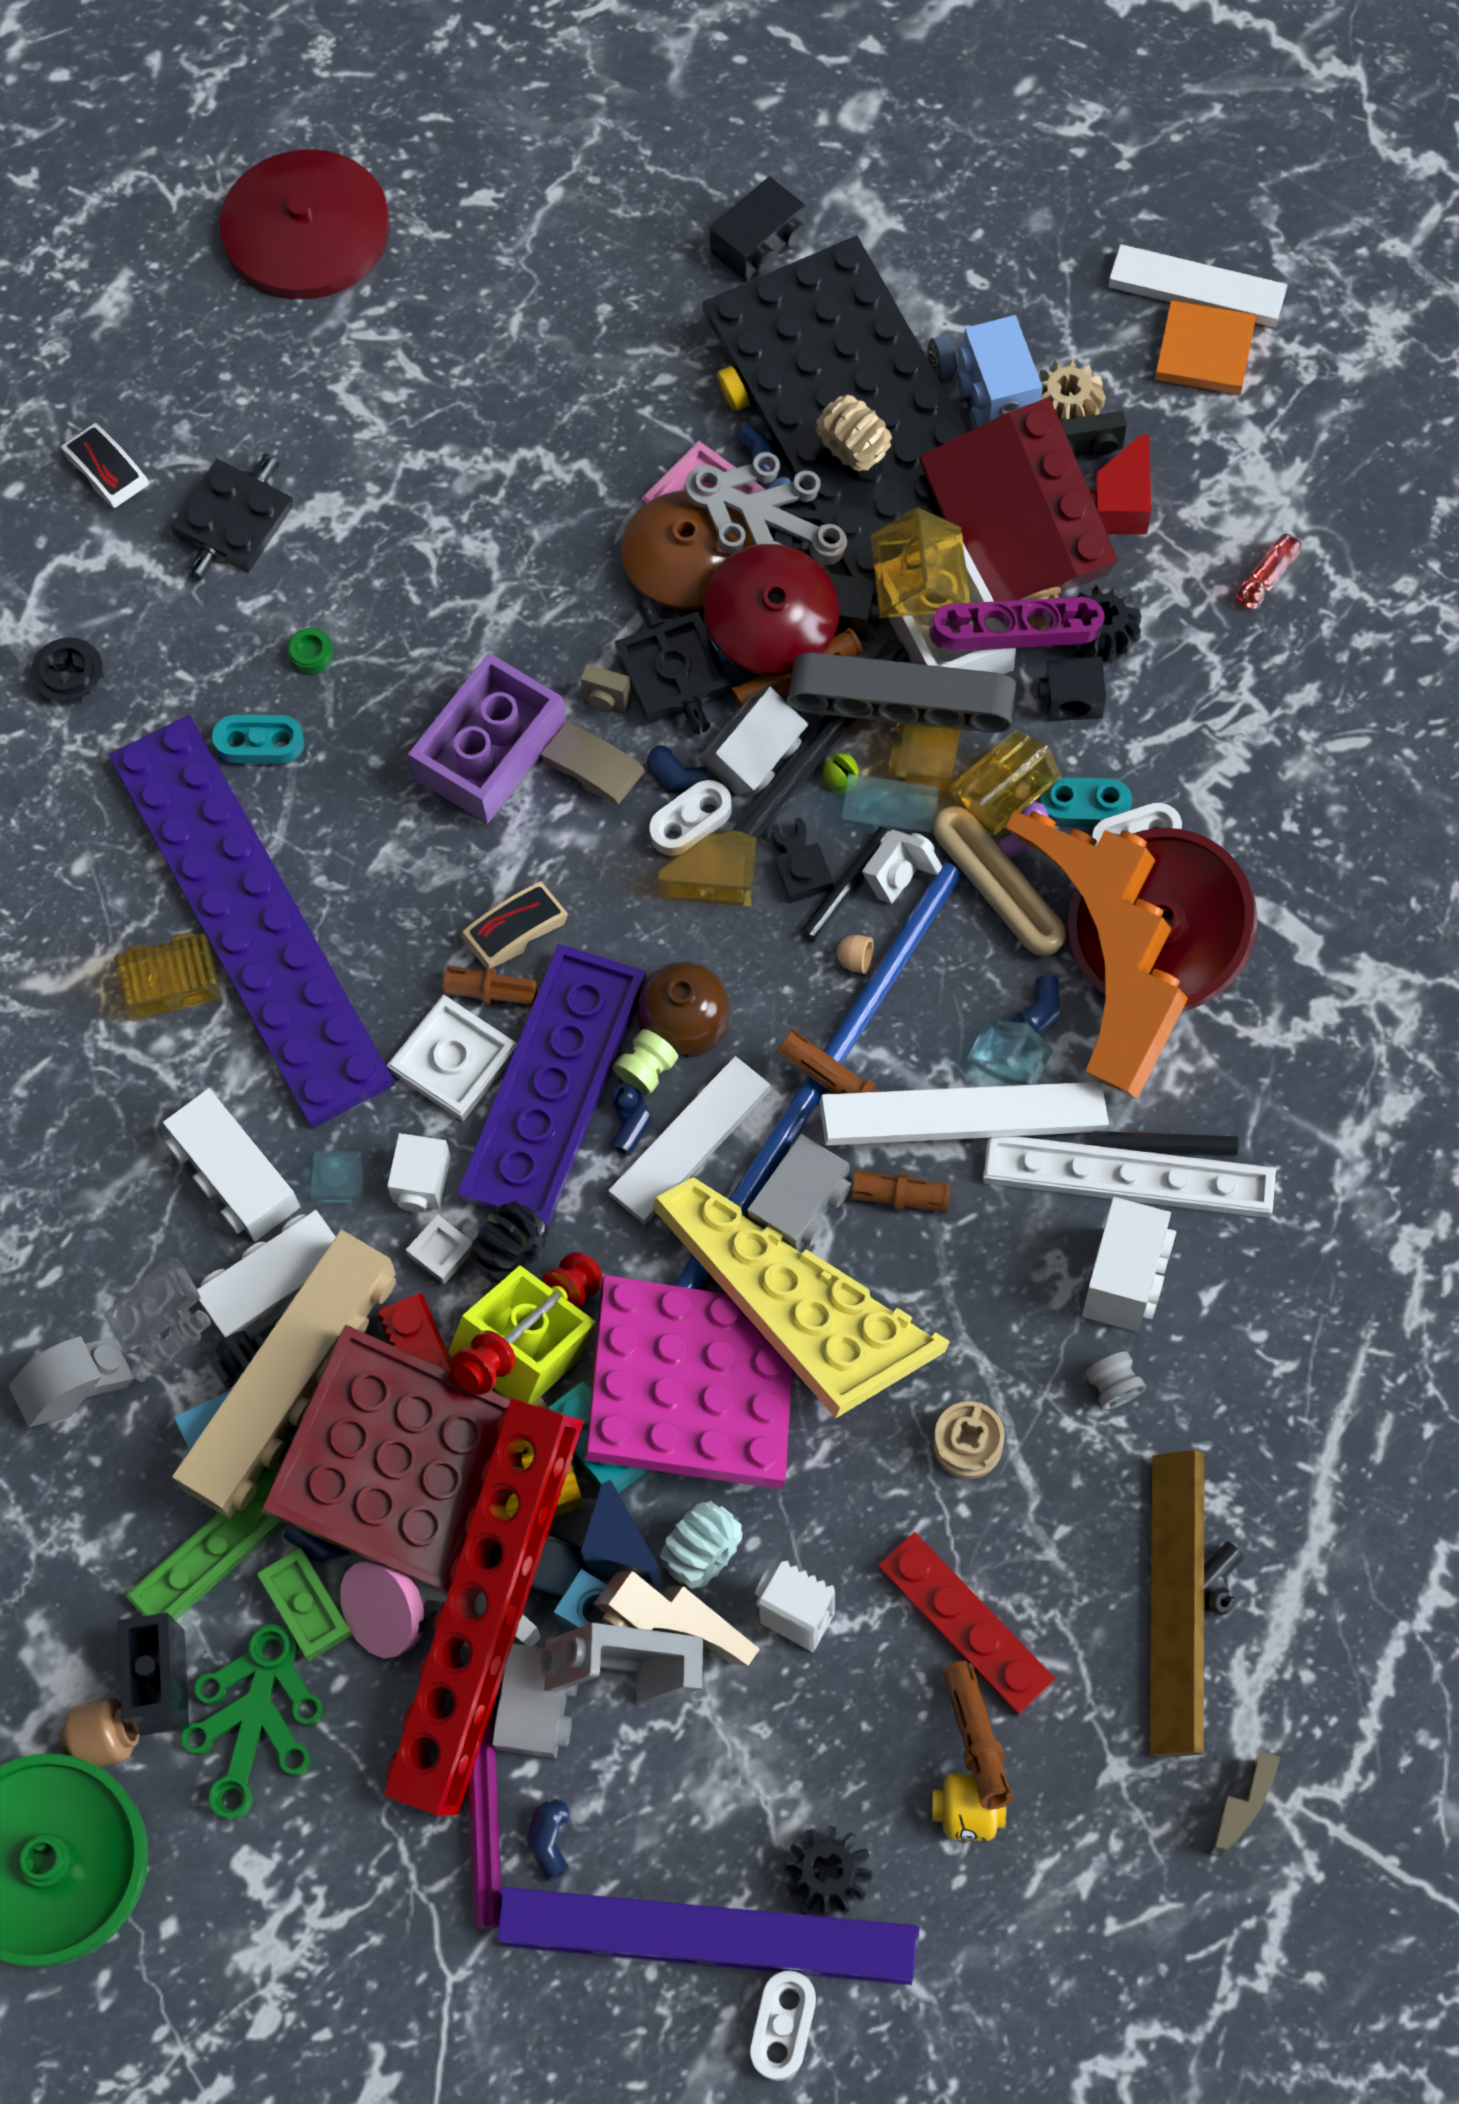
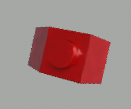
M1139 435L1101 468L1096 474L1094 490H1089L1107 534H1148L1151 516L1149 435Z

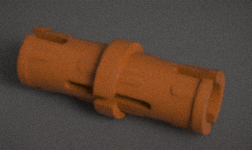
M856 1169L852 1200L894 1205L895 1210L904 1211V1207L947 1213L951 1183L911 1178L909 1173L899 1172V1176Z

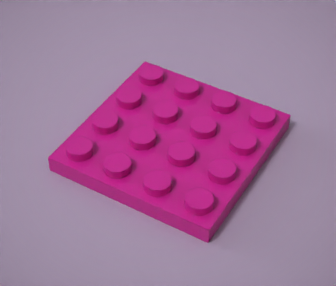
M604 1275L600 1293L584 1460L782 1489L786 1481L792 1368L728 1294Z

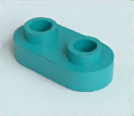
M230 715L221 719L215 725L212 732V741L217 754L223 760L230 763H289L300 756L305 746L301 726L295 719L286 715ZM237 739L244 740V743L239 747L230 746ZM280 740L290 741L284 747L275 746Z
M1056 778L1049 781L1043 787L1040 796V803L1046 807L1049 818L1056 822L1055 826L1095 828L1099 822L1106 818L1130 811L1133 801L1131 791L1124 783L1116 779ZM1066 794L1070 796L1071 800L1061 802L1056 796ZM1105 795H1112L1117 799V801L1114 803H1107L1102 799V797Z

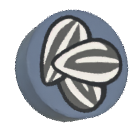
M948 336L930 338L928 342V361L940 381L953 379L957 371L955 348Z

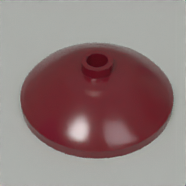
M758 544L735 552L715 570L706 589L703 613L710 638L728 660L749 672L767 676H779L792 673L793 660L798 654H823L827 650L838 626L839 602L830 577L810 556L785 545ZM777 593L783 598V602L781 604H774L768 599V595Z

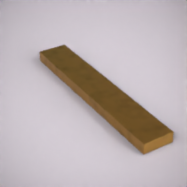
M1196 1449L1152 1455L1150 1755L1158 1758L1204 1755V1453Z

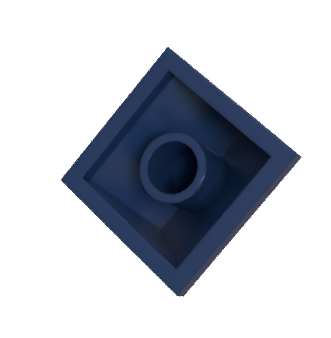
M608 1480L601 1484L581 1550L586 1572L597 1579L610 1582L617 1571H633L656 1591L661 1592L664 1588L660 1568L612 1481Z

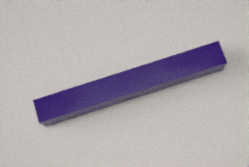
M501 1887L500 1891L502 1905L497 1941L502 1942V1947L773 1973L796 1971L805 1976L911 1986L914 1978L916 1940H918L920 1926L510 1887Z

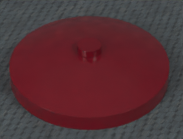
M318 149L283 152L264 159L251 167L229 190L222 205L219 221L224 251L237 274L248 284L264 293L293 300L326 297L343 291L357 283L379 261L387 245L390 231L386 198L374 176L358 162L344 155Z
M1179 828L1142 830L1133 834L1147 842L1145 848L1154 857L1155 862L1133 905L1136 904L1138 899L1157 906L1163 910L1161 917L1172 928L1149 974L1151 975L1154 969H1158L1180 981L1177 987L1188 997L1182 1010L1184 1012L1201 1006L1218 996L1242 971L1250 956L1256 937V901L1251 885L1239 864L1222 846L1201 834ZM1075 887L1068 913V934L1072 953L1086 978L1106 997L1105 961L1098 930L1083 896Z

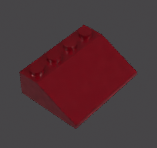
M1050 397L1010 411L919 457L951 538L960 536L994 602L1020 600L1036 592L1053 587H1060L1061 592L1108 575L1118 562Z

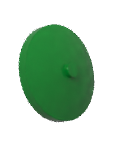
M36 1754L21 1757L0 1766V1961L26 1968H46L78 1960L92 1953L114 1936L126 1922L137 1904L144 1886L148 1866L146 1830L139 1810L130 1795L113 1777L98 1766L83 1759L62 1754Z

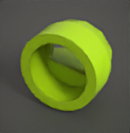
M835 753L827 759L823 766V782L829 790L835 793H846L857 785L859 767L852 756L846 753ZM837 765L844 767L850 775L847 777Z

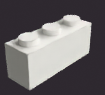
M210 1088L163 1122L171 1137L165 1141L166 1146L181 1165L189 1160L198 1171L192 1177L208 1199L217 1195L226 1207L220 1212L236 1234L245 1230L252 1240L256 1242L301 1208L293 1190Z
M317 1210L307 1216L305 1214L298 1215L285 1224L282 1233L267 1243L264 1241L258 1242L248 1248L243 1253L242 1260L227 1270L218 1269L209 1274L202 1281L201 1287L195 1290L194 1293L224 1339L238 1331H246L251 1339L280 1320L336 1237Z

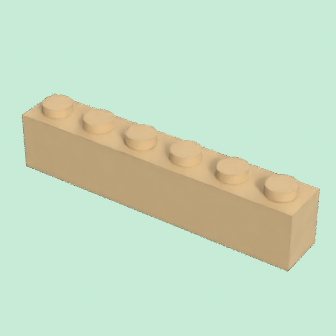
M342 1229L340 1230L172 1476L181 1490L228 1519L232 1518L237 1509L242 1511L249 1505L257 1491L256 1480L265 1467L270 1469L278 1462L286 1446L283 1440L293 1425L299 1426L343 1327L348 1325L364 1333L369 1323V1319L366 1317L376 1302L382 1304L391 1294L396 1283V1278H394L396 1272L391 1258Z

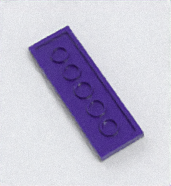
M558 943L458 1189L457 1195L459 1200L495 1212L502 1204L516 1201L522 1206L526 1205L537 1213L538 1217L545 1221L547 1227L550 1226L636 1007L642 985L646 981V971Z

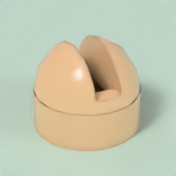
M849 935L843 938L837 946V957L840 964L849 971L866 974L873 957V938L863 935Z

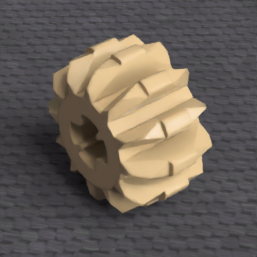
M1073 358L1067 364V367H1062L1054 360L1050 366V371L1040 370L1038 374L1043 387L1041 400L1050 397L1059 420L1098 415L1105 403L1101 376H1091L1090 364L1081 369L1076 368Z
M839 396L834 402H830L825 407L822 415L816 420V431L823 439V445L828 447L832 451V455L837 456L844 465H850L856 471H868L874 464L877 465L891 446L890 440L892 437L890 431L885 428V422L878 418L875 410L869 409L864 401H857L854 396Z

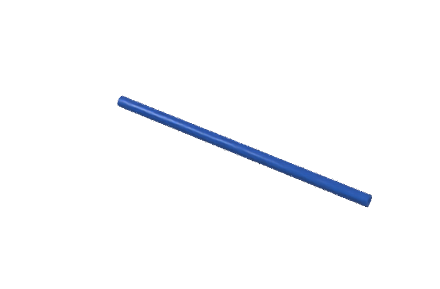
M947 862L942 863V869L938 875L933 877L823 1051L839 1063L843 1064L961 878L962 872L956 866ZM808 1075L729 1197L730 1201L741 1207L744 1217L748 1214V1208L772 1176L821 1099V1096L826 1091V1088ZM692 1255L673 1286L699 1290L709 1273Z

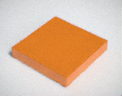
M1171 300L1155 380L1241 395L1256 314Z

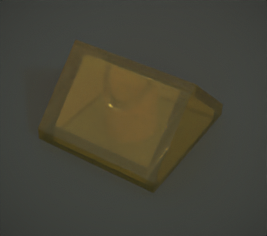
M917 507L871 534L880 618L935 614L936 610L943 605L970 603L960 526Z

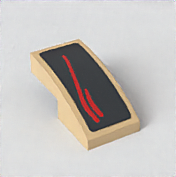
M542 881L485 913L464 929L460 937L488 970L523 954L529 941L563 926L568 913Z

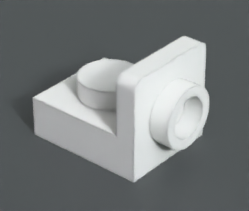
M892 829L862 870V873L877 898L893 904L903 888L909 884L917 869L938 875L942 865L934 853V845L927 838L917 833L908 835Z

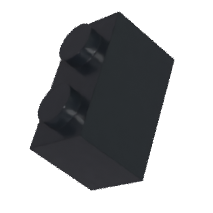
M768 176L709 227L711 254L744 281L748 282L758 272L766 271L773 264L776 256L788 246H795L803 238L806 231V205Z
M168 1612L118 1620L122 1720L140 1736L190 1728L185 1630Z

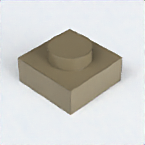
M586 664L580 678L583 700L602 711L613 709L625 713L631 700L629 676Z

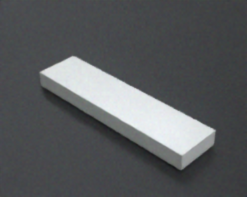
M1120 244L1109 280V288L1166 302L1174 300L1256 314L1255 323L1276 328L1288 285Z
M734 1056L608 1190L609 1196L643 1225H646L656 1214L653 1210L655 1198L688 1180L771 1091V1084Z

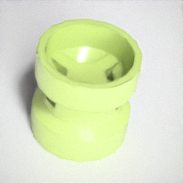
M642 1029L633 1040L631 1054L621 1055L613 1065V1070L623 1082L629 1083L634 1088L639 1089L643 1095L648 1096L659 1084L658 1075L662 1071H668L678 1060V1054L663 1038L649 1030Z

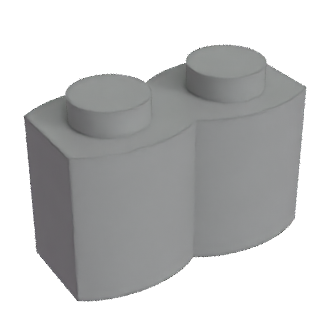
M520 1644L512 1645L504 1671L493 1737V1746L497 1751L556 1759L559 1747H568L572 1717L564 1716L567 1696H576L578 1684L558 1692L545 1691V1676L541 1672V1657L545 1648Z

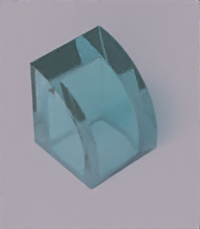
M986 1020L967 1060L979 1070L1004 1083L1013 1086L1036 1085L1053 1052V1048L1028 1023Z

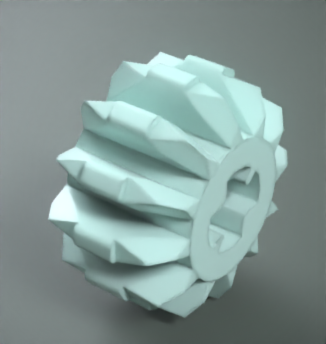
M712 1501L696 1504L692 1511L686 1512L683 1519L678 1524H675V1529L666 1538V1545L661 1549L660 1554L662 1566L670 1571L669 1575L679 1583H684L691 1589L706 1586L712 1578L718 1576L720 1570L728 1565L731 1556L737 1552V1545L742 1540V1525L733 1519L734 1515L724 1507H718Z

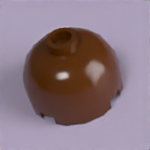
M687 961L669 963L654 971L642 985L637 1002L640 1031L646 1029L657 1034L669 1043L678 1055L688 1054V1058L700 1056L715 1048L726 1035L730 1017L728 993L718 976L705 966Z

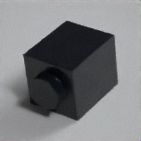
M827 573L835 587L839 602V621L834 636L850 628L855 632L859 641L867 642L870 626H879L883 599L875 598L876 581Z

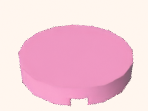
M367 1559L355 1563L344 1574L340 1587L341 1609L352 1635L369 1653L384 1659L397 1657L411 1650L420 1641L422 1632L418 1633L419 1622L424 1620V1606L415 1583L410 1577Z

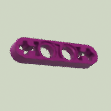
M1086 597L947 604L936 610L929 627V637L938 648L945 651L1085 644L1097 637L1105 617L1102 607L1096 601ZM1033 615L1041 616L1048 621L1050 628L1047 630H1037L1029 624L1027 618ZM1075 616H1081V619L1075 618ZM987 618H997L1005 624L1007 630L1001 633L992 632L985 626L983 621ZM1083 622H1090L1089 625H1083ZM944 623H951V627L958 630V633H953L949 626H944Z

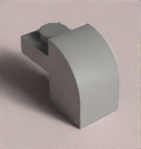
M79 1336L61 1342L34 1357L19 1371L10 1383L9 1388L28 1427L70 1418L86 1397L125 1389L133 1381L134 1376L114 1337L85 1344L82 1337Z

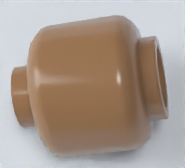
M109 1697L72 1707L66 1715L64 1727L59 1731V1744L64 1755L83 1759L100 1768L126 1761L132 1753L133 1747L139 1742L140 1735L122 1720L121 1701L115 1697Z

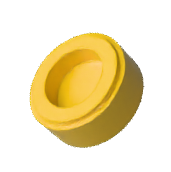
M730 365L718 371L716 379L729 407L737 412L749 406L748 395L734 368Z

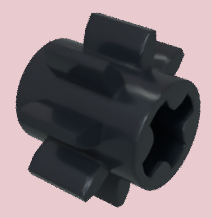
M238 1331L226 1337L215 1348V1353L219 1360L213 1362L211 1366L226 1389H230L237 1383L265 1342L260 1333L250 1339L246 1331Z

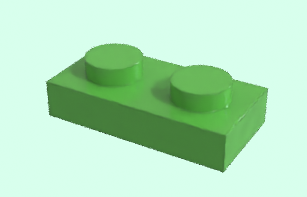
M301 1547L257 1573L309 1662L352 1636L347 1624Z

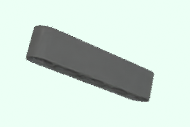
M801 653L795 656L793 660L787 702L792 708L807 713L1000 733L1005 732L1011 726L1016 682L1010 676L996 672L821 653Z

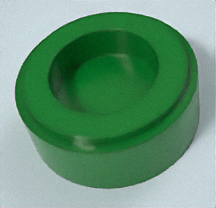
M305 628L296 632L290 638L287 645V653L291 665L302 674L314 675L323 672L330 666L334 657L330 638L325 632L316 628Z

